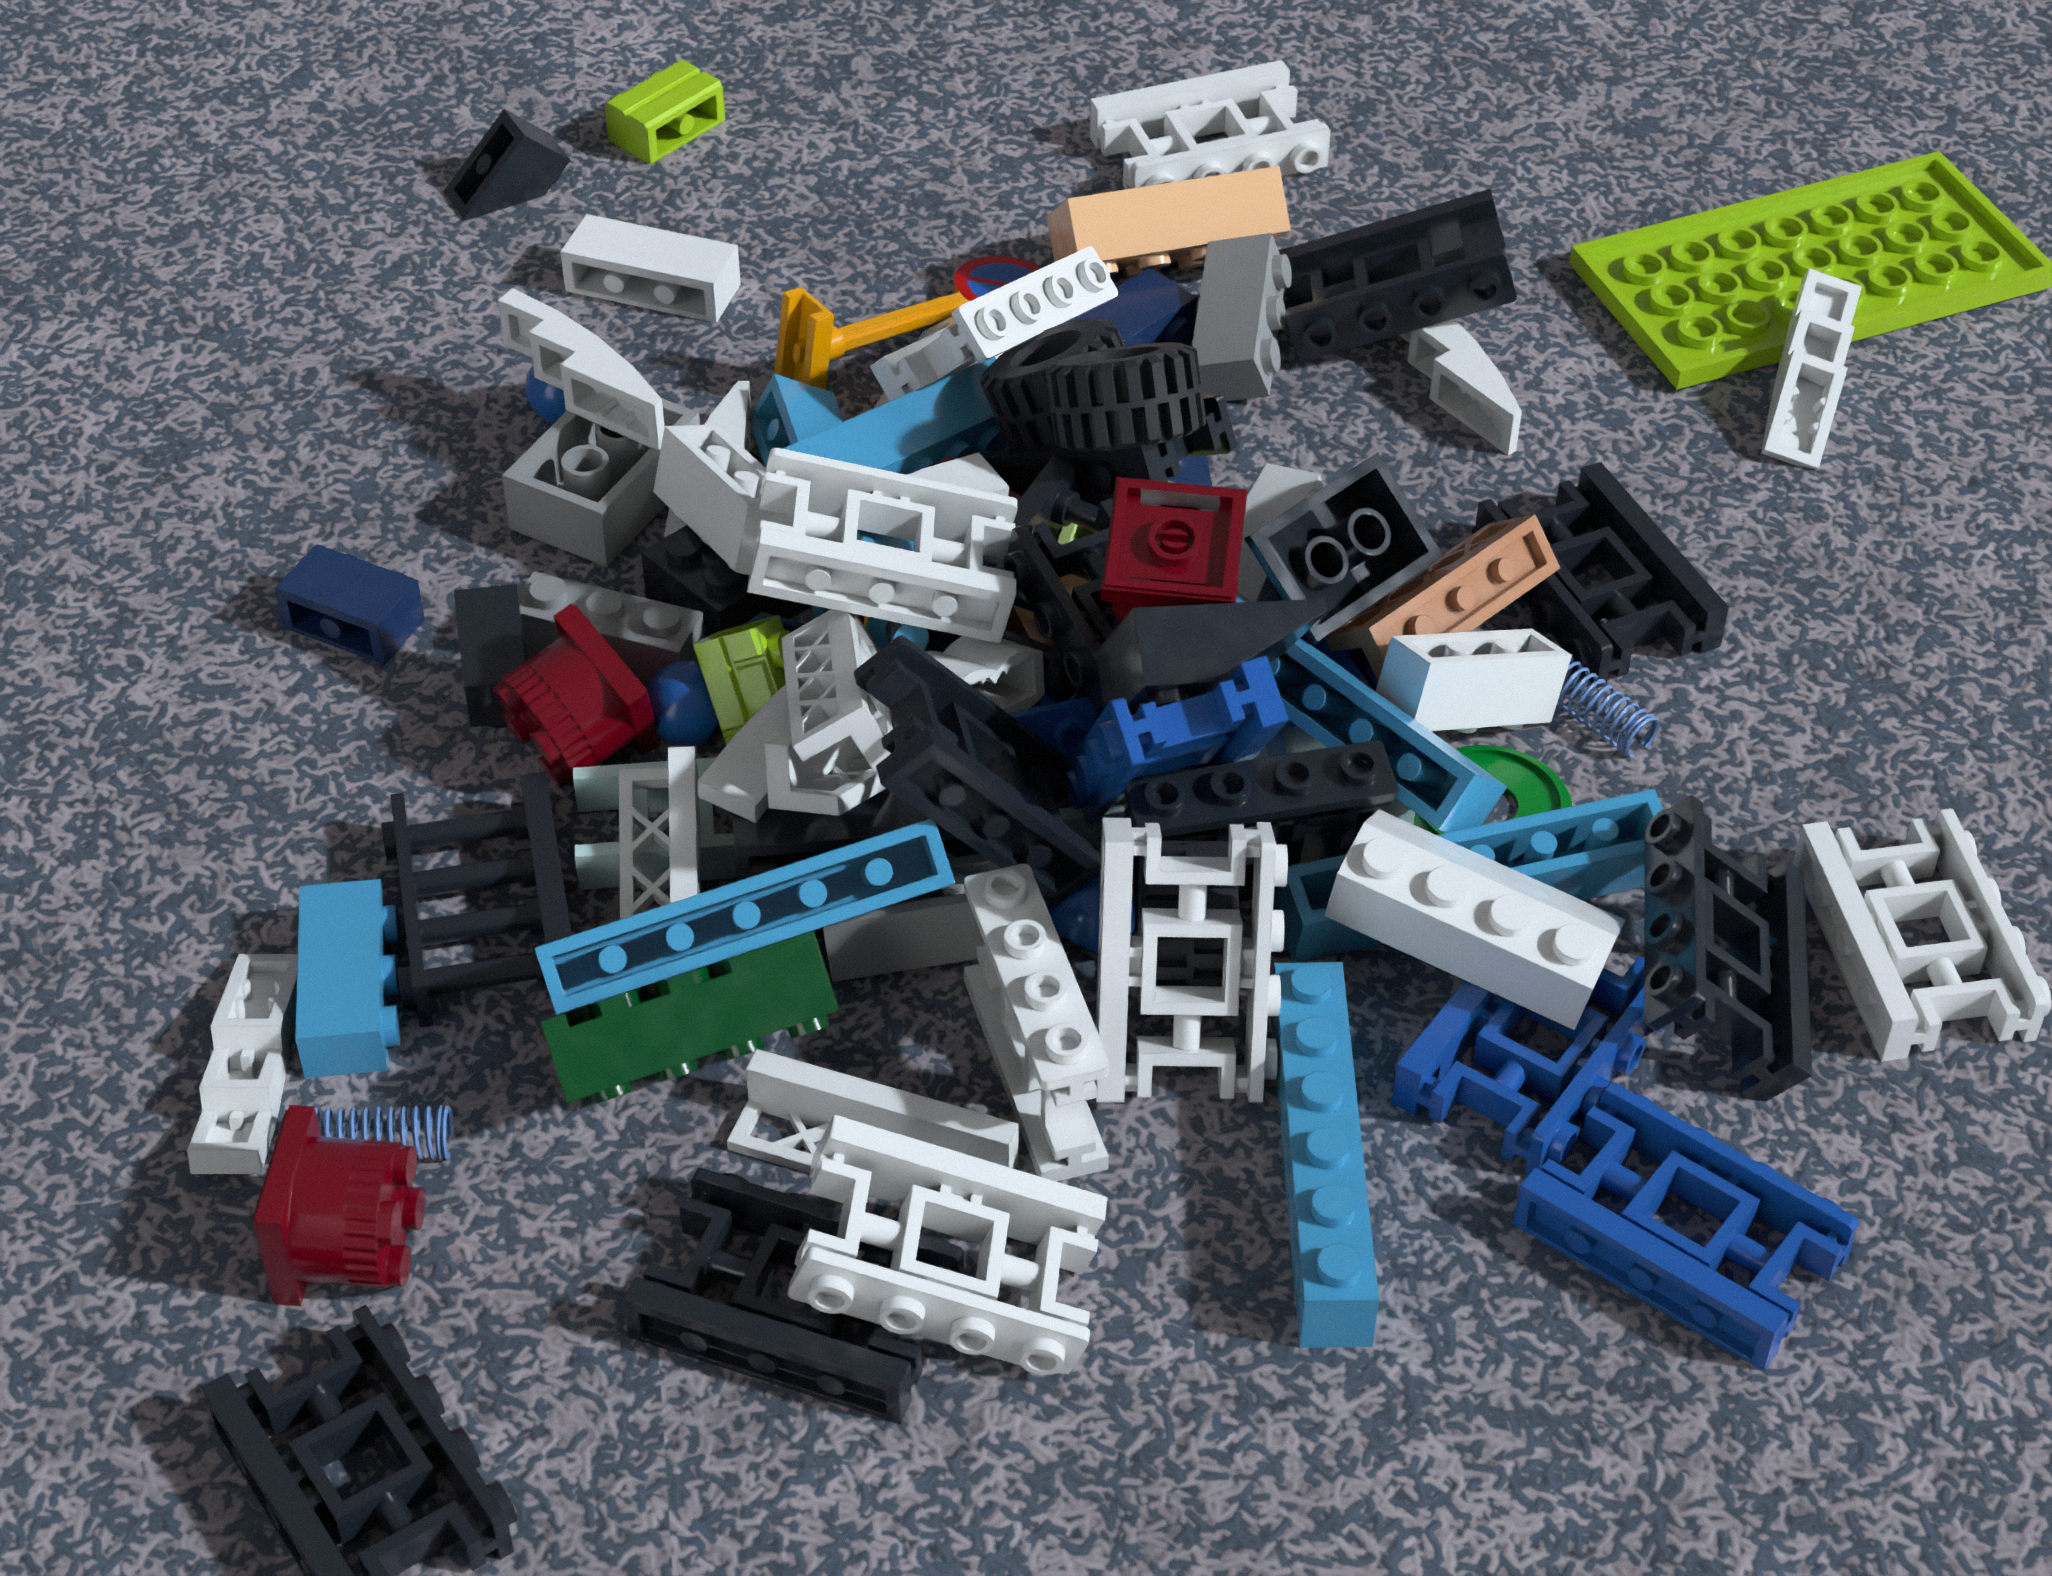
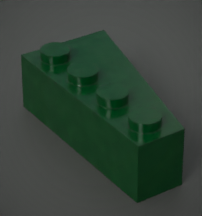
M812 930L557 1015L556 1013L541 1021V1026L566 1102L570 1103L590 1096L592 1104H596L631 1092V1081L656 1073L658 1081L663 1082L696 1071L698 1066L695 1059L721 1050L725 1060L755 1052L756 1049L760 1050L764 1048L762 1036L785 1028L788 1029L790 1038L793 1039L829 1027L830 1024L826 1014L839 1010V1006L815 932Z

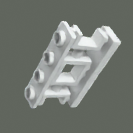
M1283 60L1091 99L1090 139L1097 149L1101 148L1104 156L1129 151L1133 157L1124 159L1123 186L1125 189L1280 166L1281 176L1298 172L1309 173L1317 168L1328 166L1330 129L1325 123H1320L1318 119L1293 124L1290 118L1296 117L1297 89L1294 85L1289 86L1290 70ZM1259 116V117H1256V118L1246 119V118H1249V117ZM1224 131L1229 137L1197 144L1193 139ZM1163 136V137H1160V138L1149 139V138H1153V137Z
M1089 246L961 305L952 311L955 324L882 357L872 364L870 368L889 401H892L978 362L983 363L993 357L998 358L1005 351L1028 341L1044 330L1063 324L1118 296V290L1110 278L1106 265L1100 260L1094 248Z
M772 448L770 450L760 489L759 509L790 515L789 526L761 520L753 551V562L749 574L747 592L996 643L1001 642L1016 596V579H1014V572L982 566L983 556L1003 560L1004 556L1007 555L1011 532L1015 528L1013 522L1017 513L1016 498L781 448ZM857 530L914 541L913 551L857 540Z
M1952 808L1938 810L1934 825L1928 826L1925 818L1912 819L1905 845L1860 850L1850 827L1837 829L1836 836L1834 837L1827 821L1802 824L1793 865L1804 873V891L1881 1061L1907 1058L1910 1047L1914 1044L1919 1045L1921 1052L1935 1050L1942 1022L1987 1016L1999 1041L2012 1040L2015 1031L2019 1032L2023 1042L2035 1041L2037 1039L2044 1016H2047L2051 1009V995L2048 984L2042 976L2036 975L2026 955L2023 935L2017 926L2011 925L2001 905L2000 891L1996 881L1991 877H1987L1977 857L1976 844L1972 834L1968 830H1963ZM1936 865L1944 879L1942 881L1915 884L1913 879L1933 877ZM1885 883L1887 888L1866 890L1864 899L1858 886ZM1939 917L1951 941L1906 947L1895 922ZM1984 962L1992 979L1962 983L1959 976L1980 974ZM1931 980L1934 987L1913 989L1910 998L1903 985Z
M1102 818L1096 1029L1110 1061V1074L1106 1078L1095 1080L1097 1086L1096 1102L1124 1103L1125 1091H1137V1097H1151L1152 1066L1218 1067L1220 1098L1234 1099V1093H1247L1248 1102L1263 1103L1264 1080H1276L1277 1041L1276 1038H1266L1267 1016H1279L1281 1005L1280 975L1270 974L1271 952H1282L1284 946L1283 910H1273L1274 887H1286L1287 845L1276 844L1271 822H1256V830L1244 829V825L1229 824L1228 857L1161 856L1162 837L1159 823H1145V828H1132L1131 818ZM1133 855L1144 856L1143 869L1146 884L1179 885L1178 909L1142 908L1141 936H1130ZM1246 857H1254L1250 938L1242 937L1243 925L1239 910L1206 909L1207 885H1245ZM1158 937L1224 938L1222 987L1156 986ZM1129 986L1139 987L1141 1014L1174 1015L1173 1037L1137 1036L1136 1063H1126ZM1239 988H1248L1244 1065H1236V1050L1233 1037H1201L1202 1015L1238 1016Z
M1020 864L969 875L964 879V891L985 945L976 947V956L979 964L964 967V982L1036 1173L1039 1177L1057 1182L1107 1170L1109 1156L1086 1100L1097 1098V1086L1094 1080L1109 1076L1110 1061L1029 865Z
M833 1115L813 1154L809 1178H812L809 1193L843 1203L838 1234L835 1237L809 1229L796 1255L795 1265H797V1269L790 1280L788 1297L808 1303L815 1309L825 1313H842L880 1324L893 1333L914 1334L952 1345L953 1348L965 1354H983L1017 1364L1034 1374H1069L1089 1344L1090 1330L1087 1326L1089 1324L1090 1312L1055 1302L1059 1269L1062 1268L1079 1274L1084 1273L1097 1253L1098 1240L1095 1239V1235L1105 1221L1107 1197ZM868 1195L902 1205L898 1221L865 1212ZM921 1227L980 1244L976 1278L916 1261ZM1006 1237L1038 1246L1035 1262L1005 1254ZM859 1242L893 1251L890 1269L857 1260ZM1000 1283L1031 1292L1028 1310L996 1301Z

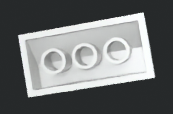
M1379 809L1363 823L1336 875L1324 915L1575 1030L1625 922L1623 918Z

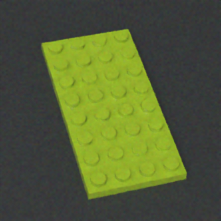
M1940 151L1572 245L1569 257V264L1676 390L1780 362L1801 281L1809 268L1862 286L1851 323L1855 327L1851 342L2052 288V262Z

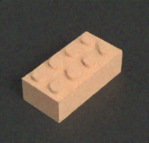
M1280 166L1067 198L1047 216L1054 262L1091 246L1096 251L1100 260L1106 265L1110 275L1117 274L1118 270L1126 269L1127 278H1133L1150 267L1159 273L1158 268L1171 265L1173 261L1178 262L1179 270L1202 267L1205 264L1209 241L1272 233L1275 241L1291 231Z

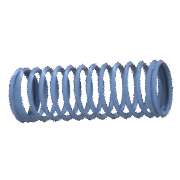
M1571 657L1564 679L1566 683L1563 686L1557 705H1560L1563 711H1568L1571 717H1576L1579 723H1584L1587 729H1593L1596 735H1601L1604 741H1609L1612 747H1617L1620 753L1626 755L1627 758L1634 757V754H1630L1631 751H1629L1632 739L1640 733L1647 722L1651 721L1649 730L1639 742L1645 744L1644 747H1649L1658 733L1659 719L1653 714H1647L1646 709H1639L1637 703H1631L1629 697H1623L1621 691H1614V687L1606 685L1604 679L1598 680L1596 673L1590 674L1588 667L1582 668L1581 663L1574 662ZM1574 666H1577V667H1578V670L1575 671V672L1569 677V679L1566 681V679L1568 678V676L1570 675V673H1571V671H1572V668H1573ZM1581 672H1585L1586 676L1574 687L1569 697L1568 707L1563 704L1566 690H1571L1578 681ZM1593 677L1594 682L1581 695L1577 703L1576 713H1574L1571 709L1574 697L1584 690L1589 678ZM1601 683L1602 688L1599 689L1589 701L1585 710L1584 719H1582L1580 717V708L1582 703L1586 702L1592 696L1597 687V684ZM1610 689V694L1598 706L1592 725H1590L1588 722L1590 709L1600 702L1605 690ZM1618 695V700L1605 714L1599 731L1596 728L1599 714L1603 713L1610 705L1613 697ZM1626 701L1627 705L1614 719L1610 727L1609 737L1604 734L1607 720L1611 719L1620 708L1621 703ZM1635 707V712L1622 725L1617 743H1615L1612 736L1616 725H1620L1630 708ZM1643 713V716L1636 720L1638 714Z
M403 1105L399 1112L400 1142L403 1145H407L408 1115L407 1108ZM416 1105L412 1109L413 1144L416 1146L417 1157L423 1161L426 1158V1153L424 1152L422 1155L418 1141L420 1134V1110ZM428 1105L424 1113L425 1141L428 1154L434 1161L437 1158L441 1161L444 1158L448 1160L451 1156L447 1152L446 1137L449 1135L451 1139L454 1134L452 1110L448 1105L445 1107L440 1105L437 1109L435 1119L436 1154L434 1155L431 1143L433 1116L432 1108ZM354 1106L349 1112V1139H355L358 1133V1114ZM367 1106L362 1110L361 1116L362 1140H368L370 1136V1110ZM379 1106L374 1112L375 1141H381L380 1137L383 1131V1114ZM392 1106L387 1109L388 1142H393V1136L395 1135V1110ZM315 1107L319 1128L321 1129L320 1111ZM330 1107L324 1112V1137L333 1136V1113ZM340 1107L336 1114L337 1138H344L346 1127L345 1111Z

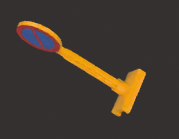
M987 256L974 258L960 265L954 274V294L935 298L840 328L833 326L834 314L805 289L799 287L785 291L782 294L774 374L826 390L829 361L841 358L844 352L940 323L952 317V311L961 305L1033 273L1042 267L1015 257Z

